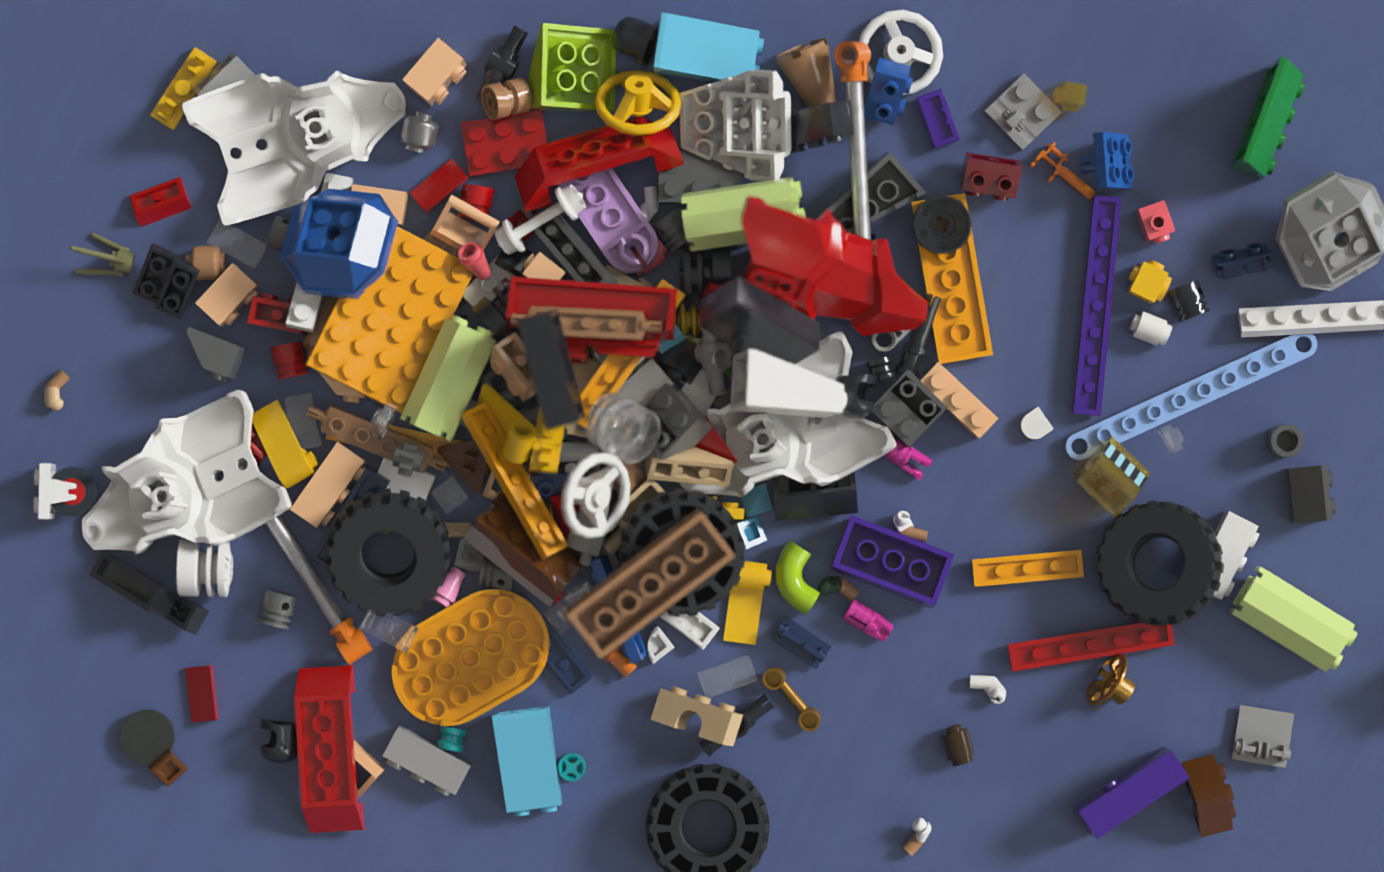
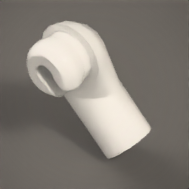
M657 186L644 187L645 202L639 209L648 222L659 212Z
M970 675L969 688L984 689L994 704H1001L1005 701L1006 690L995 676Z

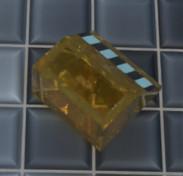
M1111 435L1073 473V476L1078 484L1113 517H1116L1136 498L1151 473Z

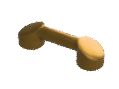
M779 667L768 668L762 676L764 686L770 690L779 689L800 713L798 723L804 731L811 732L816 730L821 723L820 712L814 707H808L785 681L786 673L783 669Z

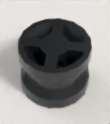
M892 356L866 362L871 375H877V382L897 377L896 371L892 369L891 365L893 362Z

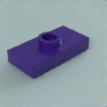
M942 88L915 98L934 150L960 141Z

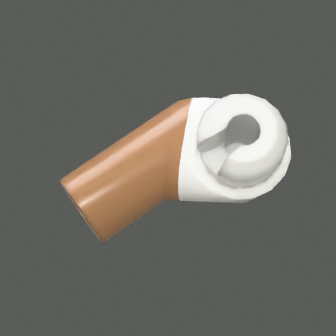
M897 512L893 518V525L897 532L926 543L928 531L914 528L908 512Z
M917 818L913 822L912 828L916 832L902 846L911 856L924 844L932 829L929 821L926 822L923 818Z

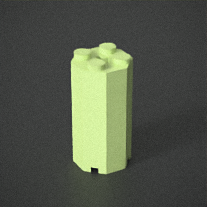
M793 177L684 193L681 197V203H687V210H682V219L687 243L692 242L689 247L690 251L748 243L741 224V213L748 196L761 198L770 206L806 217L804 208H799L800 198L802 197L800 181L794 182Z
M455 315L452 316L451 320L445 319L400 417L404 421L411 417L409 423L439 437H443L444 433H446L445 439L452 442L462 420L460 415L466 411L491 357L493 346L497 343L493 339L494 334L479 326L476 331L468 328L470 323Z
M1257 566L1254 569L1258 573L1255 578L1249 576L1233 601L1237 608H1230L1229 613L1318 669L1325 672L1330 668L1335 670L1343 658L1340 653L1345 645L1349 647L1357 636V632L1353 630L1355 624L1261 566Z

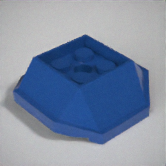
M328 189L316 196L309 197L303 204L300 203L294 206L280 258L306 294L357 300L365 292L366 288L385 273L398 220L380 194Z

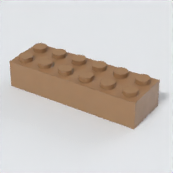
M696 508L565 609L566 615L600 659H602L734 558L735 555L701 510Z

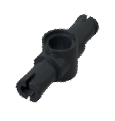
M514 25L503 47L500 46L499 49L495 48L484 67L487 77L476 96L478 100L481 101V92L484 86L498 82L503 84L504 81L512 79L520 63L517 60L519 58L518 53L528 32Z
M765 693L748 707H742L736 711V713L743 715L742 720L745 723L744 729L737 733L736 739L745 736L748 730L756 725L755 721L775 708L771 701L762 706V704L769 700ZM707 739L699 742L702 749L711 744L705 750L709 757L723 746Z

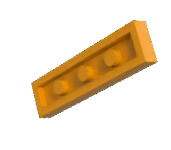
M1082 550L971 559L974 587L1084 577Z

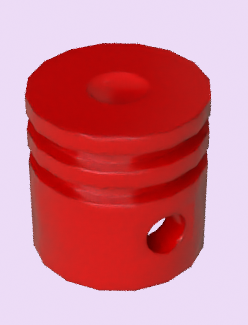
M463 184L460 200L487 215H491L489 209H492L495 189L473 184ZM461 212L457 214V217L474 220Z
M302 341L270 348L273 365L277 367L275 374L279 375L276 377L277 381L309 374V371L305 370L307 366L304 364L306 357Z

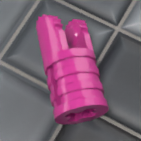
M892 434L896 447L883 456L887 460L892 461L893 464L898 465L900 469L920 480L923 473L919 468L908 462L909 458L926 467L931 465L932 459L912 446L909 447Z

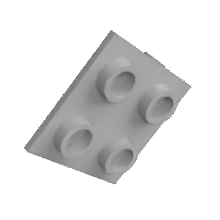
M1240 705L1231 759L1286 768L1287 760L1289 761L1291 757L1289 745L1294 714Z

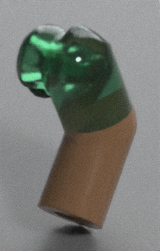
M842 576L825 577L817 587L823 596L840 592L850 602L860 593Z

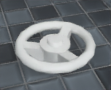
M904 9L886 11L873 18L861 32L860 42L869 45L872 35L879 27L885 25L890 40L884 47V59L908 66L914 61L930 65L921 78L912 82L909 94L903 93V95L915 94L929 86L939 73L943 59L942 41L934 25L922 15ZM904 20L914 23L925 31L931 42L932 53L916 48L910 38L902 36L896 21ZM868 63L867 82L871 84L875 72Z
M607 452L591 454L581 460L568 476L562 496L564 519L573 533L584 539L600 538L617 526L625 514L629 503L631 485L628 471L617 457ZM604 463L609 465V467L585 478L582 477L586 470L595 464ZM618 477L620 485L619 498L614 512L606 521L603 510L610 500L611 491L609 484ZM573 503L581 507L596 528H587L580 525L575 518Z

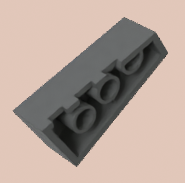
M885 152L867 169L870 223L926 194L923 188L890 152ZM850 184L812 220L822 219L825 211L830 210L833 218L842 225L847 233H854L852 188Z

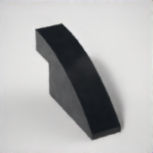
M102 551L89 574L147 612L163 617L184 631L195 635L209 613V610L193 600L179 596L176 590Z

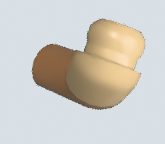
M61 369L44 387V404L47 408H51L52 411H59L63 407L64 402L59 398L60 389L71 379Z

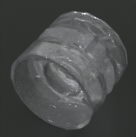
M613 392L600 398L591 408L586 420L585 430L587 438L593 445L609 452L613 457L624 463L634 464L646 458L655 448L661 426L658 416L653 411L637 404L624 394Z

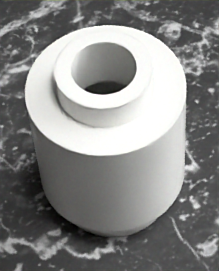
M1142 311L1140 316L1134 315L1129 329L1133 331L1132 336L1156 346L1158 344L1165 346L1170 336L1172 325L1167 324V320Z

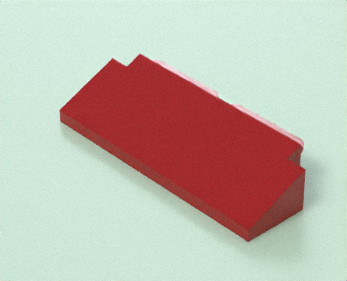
M511 276L506 320L509 328L519 329V325H511V320H518L511 318L512 313L528 315L531 306L642 311L646 321H662L661 333L645 332L642 341L565 338L569 352L580 353L585 350L586 346H593L597 354L651 358L656 354V351H660V339L674 340L677 289Z

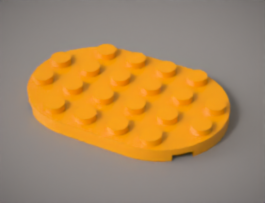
M486 589L475 592L419 623L402 638L397 647L392 665V680L397 696L405 708L422 721L440 726H455L469 722L527 689L539 677L549 655L550 641L546 623L538 609L529 600L515 592L501 589Z

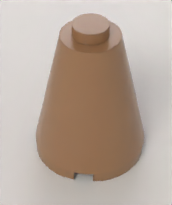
M826 37L810 41L811 44L803 46L800 44L775 57L777 64L807 108L828 102H836L829 46Z

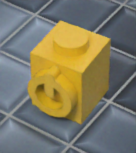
M1151 259L1148 263L1143 261L1139 266L1134 265L1128 277V280L1132 282L1127 293L1150 304L1155 303L1156 300L1161 302L1172 278L1168 276V272L1163 270L1164 265Z

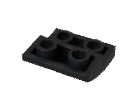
M152 243L132 293L156 303V309L181 319L200 270L180 256Z

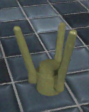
M91 233V237L118 252L113 251L110 255L74 245L69 247L71 251L110 261L109 267L114 268L75 270L77 275H115L123 277L124 273L131 274L135 253L130 252V248L121 246L96 233Z

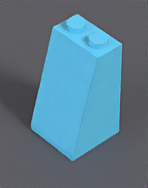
M662 12L654 61V73L715 83L746 71L760 70V66L755 65L756 54L762 55L764 39L759 38L760 31Z
M549 705L494 713L492 720L507 813L513 812L514 817L529 815V810L540 808L541 813L557 811V806L562 805Z

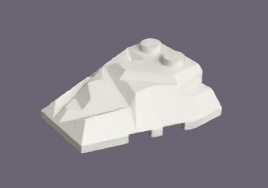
M750 70L712 84L679 93L682 103L680 109L681 148L708 161L715 160L723 164V168L728 170L735 169L745 174L744 177L752 181L780 179L784 169V158L789 156L791 152V95L788 91H783V81L777 71Z

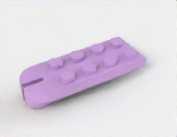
M606 169L587 177L576 178L557 185L560 188H565L572 184L578 192L583 193L582 199L586 208L578 213V217L613 268L623 273H636L643 270L640 262L630 250L634 246L647 266L655 260L659 251L658 237L613 169Z

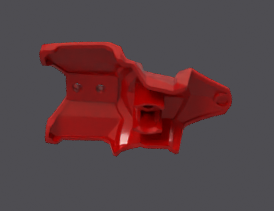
M753 196L746 198L741 213V224L750 248L751 260L742 277L743 279L812 319L816 315L847 319L849 324L863 336L914 330L926 321L928 303L896 273L887 239L872 241L852 233H847L842 225L833 218L830 210L825 211L822 219L812 220L770 206L761 198ZM709 283L702 293V298L723 285L718 286L717 284Z

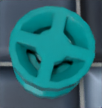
M441 725L439 729L441 737L437 741L436 747L463 752L462 739L466 736L467 730Z
M568 753L559 761L558 772L566 781H577L585 773L586 764L583 757L579 754Z

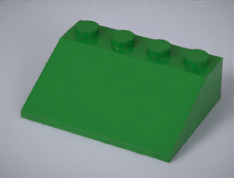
M1283 56L1268 67L1231 166L1233 170L1260 180L1264 179L1267 174L1271 175L1276 164V160L1273 159L1276 149L1280 150L1286 137V134L1282 133L1286 123H1291L1296 109L1292 108L1295 98L1299 99L1305 87V83L1301 82L1304 74Z

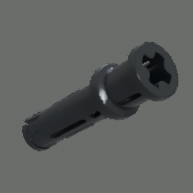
M929 293L924 295V299L928 303L926 321L914 329L910 341L904 343L903 348L905 351L901 363L896 365L895 368L900 373L904 374L909 369L916 377H919L918 368L922 357L927 354L925 344L940 301L942 300V298L938 296L933 297V294Z

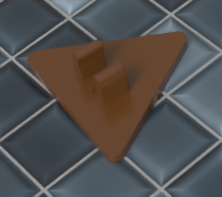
M472 439L438 447L437 452L475 493L480 492L488 463L475 440Z

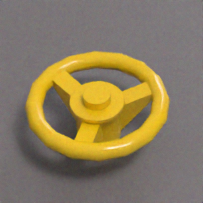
M643 70L622 71L607 78L597 89L594 99L597 114L607 126L620 133L636 136L655 134L668 128L679 116L682 105L678 90L668 79L657 73ZM621 84L625 89V95L614 116H612L605 104L606 96L613 87ZM654 85L662 88L669 95V98L665 96ZM653 108L668 112L662 119L653 123L640 125L625 123L631 115L644 116L649 114Z

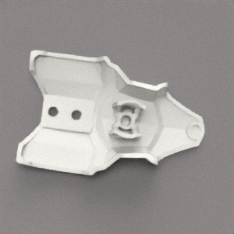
M339 71L334 72L328 77L326 82L296 87L280 77H268L261 73L188 100L182 104V108L190 125L219 143L228 173L217 208L222 223L224 225H231L300 203L303 204L311 194L318 190L326 171L352 159L368 161L374 145L395 123L405 116L406 101L402 91L395 83L353 78ZM260 139L265 140L267 143L266 148L263 150L256 148V143ZM233 148L241 150L242 153L238 158L231 157L230 151Z
M839 331L821 340L819 351L795 364V366L836 381L837 376H848L853 352L845 334ZM730 403L720 410H705L706 417L737 459L733 466L728 487L679 483L686 491L693 492L695 490L704 493V495L743 497L754 488L755 483L782 475L803 484L813 482L822 487L857 471L890 452L896 447V442L887 426L876 424L865 418H848L836 414L822 418L819 424L814 425L812 422L813 417L731 411Z
M236 390L187 415L159 420L158 428L152 433L140 454L117 467H101L103 473L111 482L98 502L82 518L83 537L93 550L135 551V554H142L151 546L153 540L171 535H178L195 543L206 542L212 545H220L254 530L291 507L286 488L273 482L259 471L257 462L250 449L254 410L246 392ZM247 460V468L245 470L239 469L243 461ZM223 472L224 477L219 481L218 474Z

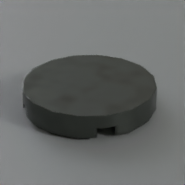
M141 710L133 713L124 721L120 730V744L123 752L137 763L151 764L168 748L172 750L175 743V732L172 722L163 713L156 710Z

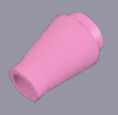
M452 566L446 574L443 585L439 586L437 594L432 600L444 608L454 604L466 574Z

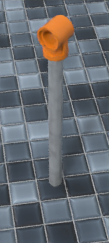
M844 41L837 45L834 51V59L840 67V82H846V97L850 105L854 134L849 135L854 234L871 240L862 81H868L867 65L871 59V52L868 45L864 42ZM852 49L855 53V58L853 61L850 57V52Z
M243 461L242 465L239 466V469L245 470L247 468V464L245 463V461ZM280 515L266 522V526L332 626V629L328 632L337 639L335 644L347 663L351 665L371 652L373 648L359 627L355 628L352 617L345 618Z

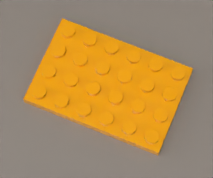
M397 226L385 273L366 288L365 292L357 300L337 299L305 365L402 414L445 319L451 320L473 273L462 266L457 257Z

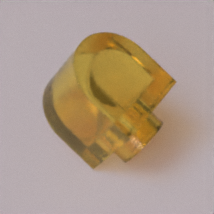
M1063 81L1059 83V87L1054 88L1052 103L1063 106V111L1079 113V108H1085L1088 86Z

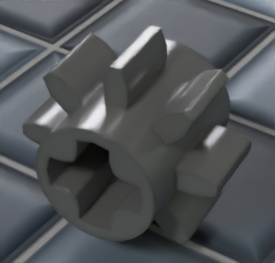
M406 441L404 447H396L392 466L399 467V475L411 477L413 471L420 472L424 452L418 451L419 444Z

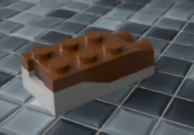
M503 490L497 495L488 509L476 519L463 537L464 540L548 607L551 606L583 566L579 563L580 557L576 550L568 546L542 560Z

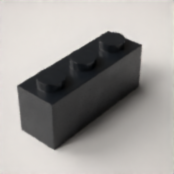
M849 101L828 102L791 112L790 154L805 152L806 146H808V149L824 147L825 141H827V144L843 142L844 136L854 134Z

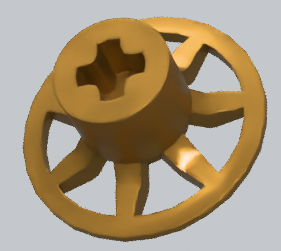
M1113 655L1104 662L1103 665L1109 664L1110 672L1101 666L1099 673L1103 680L1090 683L1087 689L1086 700L1089 705H1101L1109 698L1118 705H1121L1130 698L1134 691L1135 683L1125 676L1128 662L1124 655Z

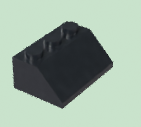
M854 472L822 487L813 482L803 484L785 475L771 478L776 521L858 513Z

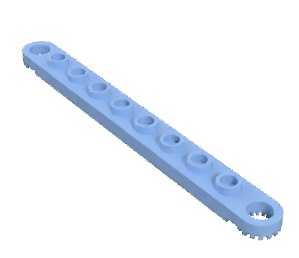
M1313 334L1287 336L1072 434L1065 442L1066 453L1074 460H1083L1103 451L1108 442L1115 446L1312 356L1317 349V340ZM1299 337H1306L1310 341V348L1305 353L1298 351L1295 343ZM1078 438L1083 439L1087 446L1086 451L1080 455L1075 454L1071 448L1072 442Z

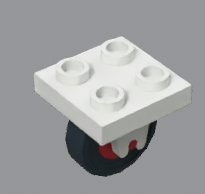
M39 463V469H35L34 485L39 486V497H34V513H38V519H55V510L67 516L82 515L90 510L95 503L97 496L96 482L85 470L69 467L63 468L56 473V464Z

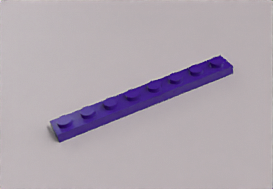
M1093 196L1072 412L1074 414L1101 416L1122 200L1119 197Z

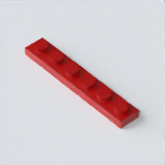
M1139 622L1007 644L1011 671L1013 672L1173 646L1175 642L1172 625L1153 626Z

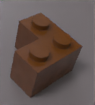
M1214 754L1182 762V767L1189 776L1185 784L1192 800L1193 816L1201 838L1233 830L1232 818L1236 817V812L1231 800H1234L1231 785H1225L1226 774L1223 764H1217Z

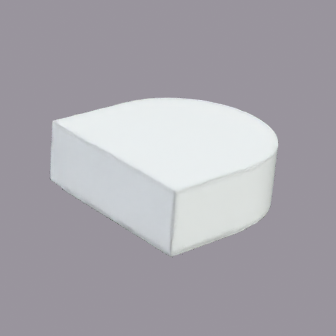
M1039 407L1026 414L1020 424L1022 433L1029 439L1042 438L1054 429Z

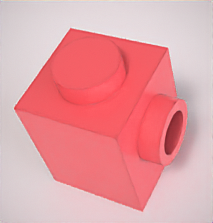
M1165 200L1135 211L1146 242L1153 240L1154 244L1167 241L1170 239L1169 234L1175 232Z

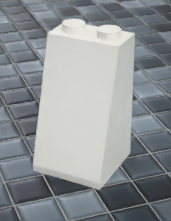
M748 349L733 355L731 411L826 418L843 413V409L846 407L847 394L844 392V385L754 349Z

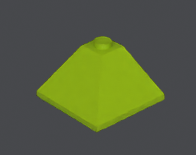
M541 23L527 80L532 95L531 109L597 112L594 103L597 89L607 78L616 74V51L612 46L614 30ZM615 87L607 93L605 100L609 112H615Z

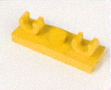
M194 47L150 116L174 131L185 115L182 104L197 97L193 89L219 62Z
M540 406L536 424L537 433L533 443L529 469L530 471L557 475L565 425L546 430Z

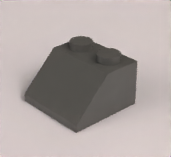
M188 327L187 335L202 368L209 370L207 376L227 382L228 378L235 380L247 349Z

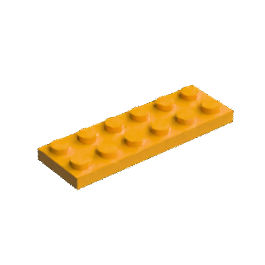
M965 193L948 196L962 202L968 210ZM925 200L911 202L912 214L915 213L918 206ZM940 217L936 218L937 224L934 225V229H940L942 232L946 231L945 225L948 224L947 220H941ZM972 229L966 243L954 252L946 254L934 253L921 247L918 243L926 293L933 294V297L938 296L942 298L932 324L938 362L945 364L992 356L993 351Z

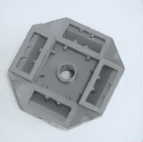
M1331 171L1284 199L1283 213L1275 239L1298 285L1306 288L1332 291L1378 264L1384 253V205L1373 184ZM1341 232L1340 237L1334 241L1335 236Z

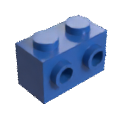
M879 57L864 106V117L894 125L896 115L902 116L906 100H902L903 93L909 94L913 78L908 77L911 66Z

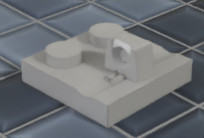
M1025 73L984 111L1021 151L1062 113Z

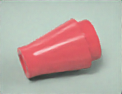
M468 242L460 247L458 251L459 263L479 280L489 278L492 270L488 265L482 246L474 242Z

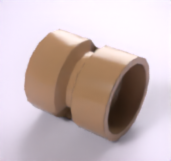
M519 77L506 80L503 84L498 82L484 86L481 92V101L489 119L496 120L507 117L510 114L517 115L530 111L532 95L527 82Z

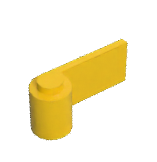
M487 383L482 385L476 406L487 402L505 433L506 440L502 450L503 456L514 464L526 462L536 437V428Z
M275 400L253 413L252 423L284 487L289 489L316 473V467L319 465L317 458L311 451L307 452L300 447L279 400Z
M745 561L744 568H741L739 574L741 577L739 583L730 590L731 595L729 596L723 641L756 645L764 586H770L772 570L767 569V564Z

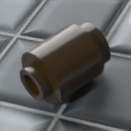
M961 724L945 728L946 733L942 734L941 737L948 761H952L953 766L974 761L972 754L975 752L968 728H962Z

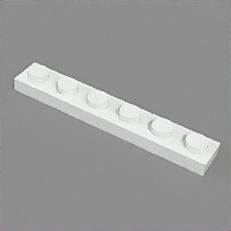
M326 172L321 193L328 189L351 191L353 178ZM296 283L286 327L313 333L323 296L306 294L299 284Z
M1384 300L1239 308L1241 337L1384 330Z

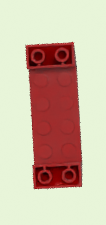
M642 116L633 117L625 121V123L636 125L654 122ZM603 126L534 147L516 173L515 180L525 211L528 212L552 204L548 187L553 185H560L576 178L587 177L593 173L613 169L629 162L640 161L649 156H652L658 172L684 165V161L670 128L655 134L636 136L620 133L609 126Z
M354 665L299 668L294 704L301 808L310 833L365 830L363 802H358L353 738L351 693L356 692Z

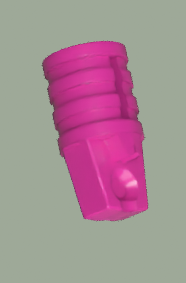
M855 598L842 617L843 621L855 626L856 629L883 642L888 638L894 627L878 612L866 607Z

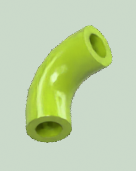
M788 540L775 566L776 584L782 597L794 609L806 616L820 594L819 591L809 586L802 577L803 568L812 554Z

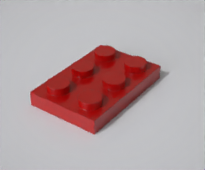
M542 109L517 115L510 114L507 117L496 120L485 118L461 122L470 177L518 170L534 147L547 144Z

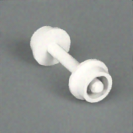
M572 184L565 188L557 187L555 194L559 200L558 203L517 228L509 220H504L502 222L503 225L494 231L498 246L508 255L516 251L522 253L525 251L522 237L564 211L572 220L577 219L578 213L586 208L582 199L583 193L578 192Z

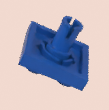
M1093 133L1095 155L1082 156L1080 158V163L1090 164L1080 166L1081 171L1084 174L1096 172L1097 188L1133 189L1134 171L1131 167L1130 154L1132 152V144L1129 140V134Z

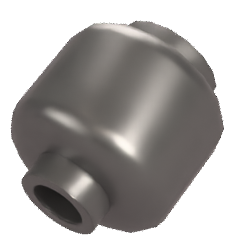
M416 112L415 116L405 118L400 135V140L405 144V149L426 153V150L434 148L439 126L436 122L431 121L432 115Z

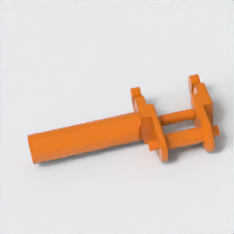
M1055 142L1052 145L1048 143L1046 147L1049 149L1046 152L1042 150L1029 167L1032 169L1039 159H1045L1055 170L1047 180L1048 183L1058 174L1090 200L1096 191L1068 168L1061 165L1063 161L1067 162L1069 160L1066 158L1069 153L1067 152L1064 155L1054 147ZM1050 151L1061 159L1057 164L1047 156Z

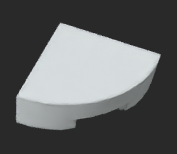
M659 626L652 631L647 644L648 656L652 664L675 648Z

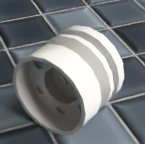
M181 539L177 555L178 595L198 597L201 586L204 584L208 597L214 596L216 585L219 597H227L233 578V556L230 550V542L220 544L217 552L216 545L208 544L207 550L203 551L201 543Z

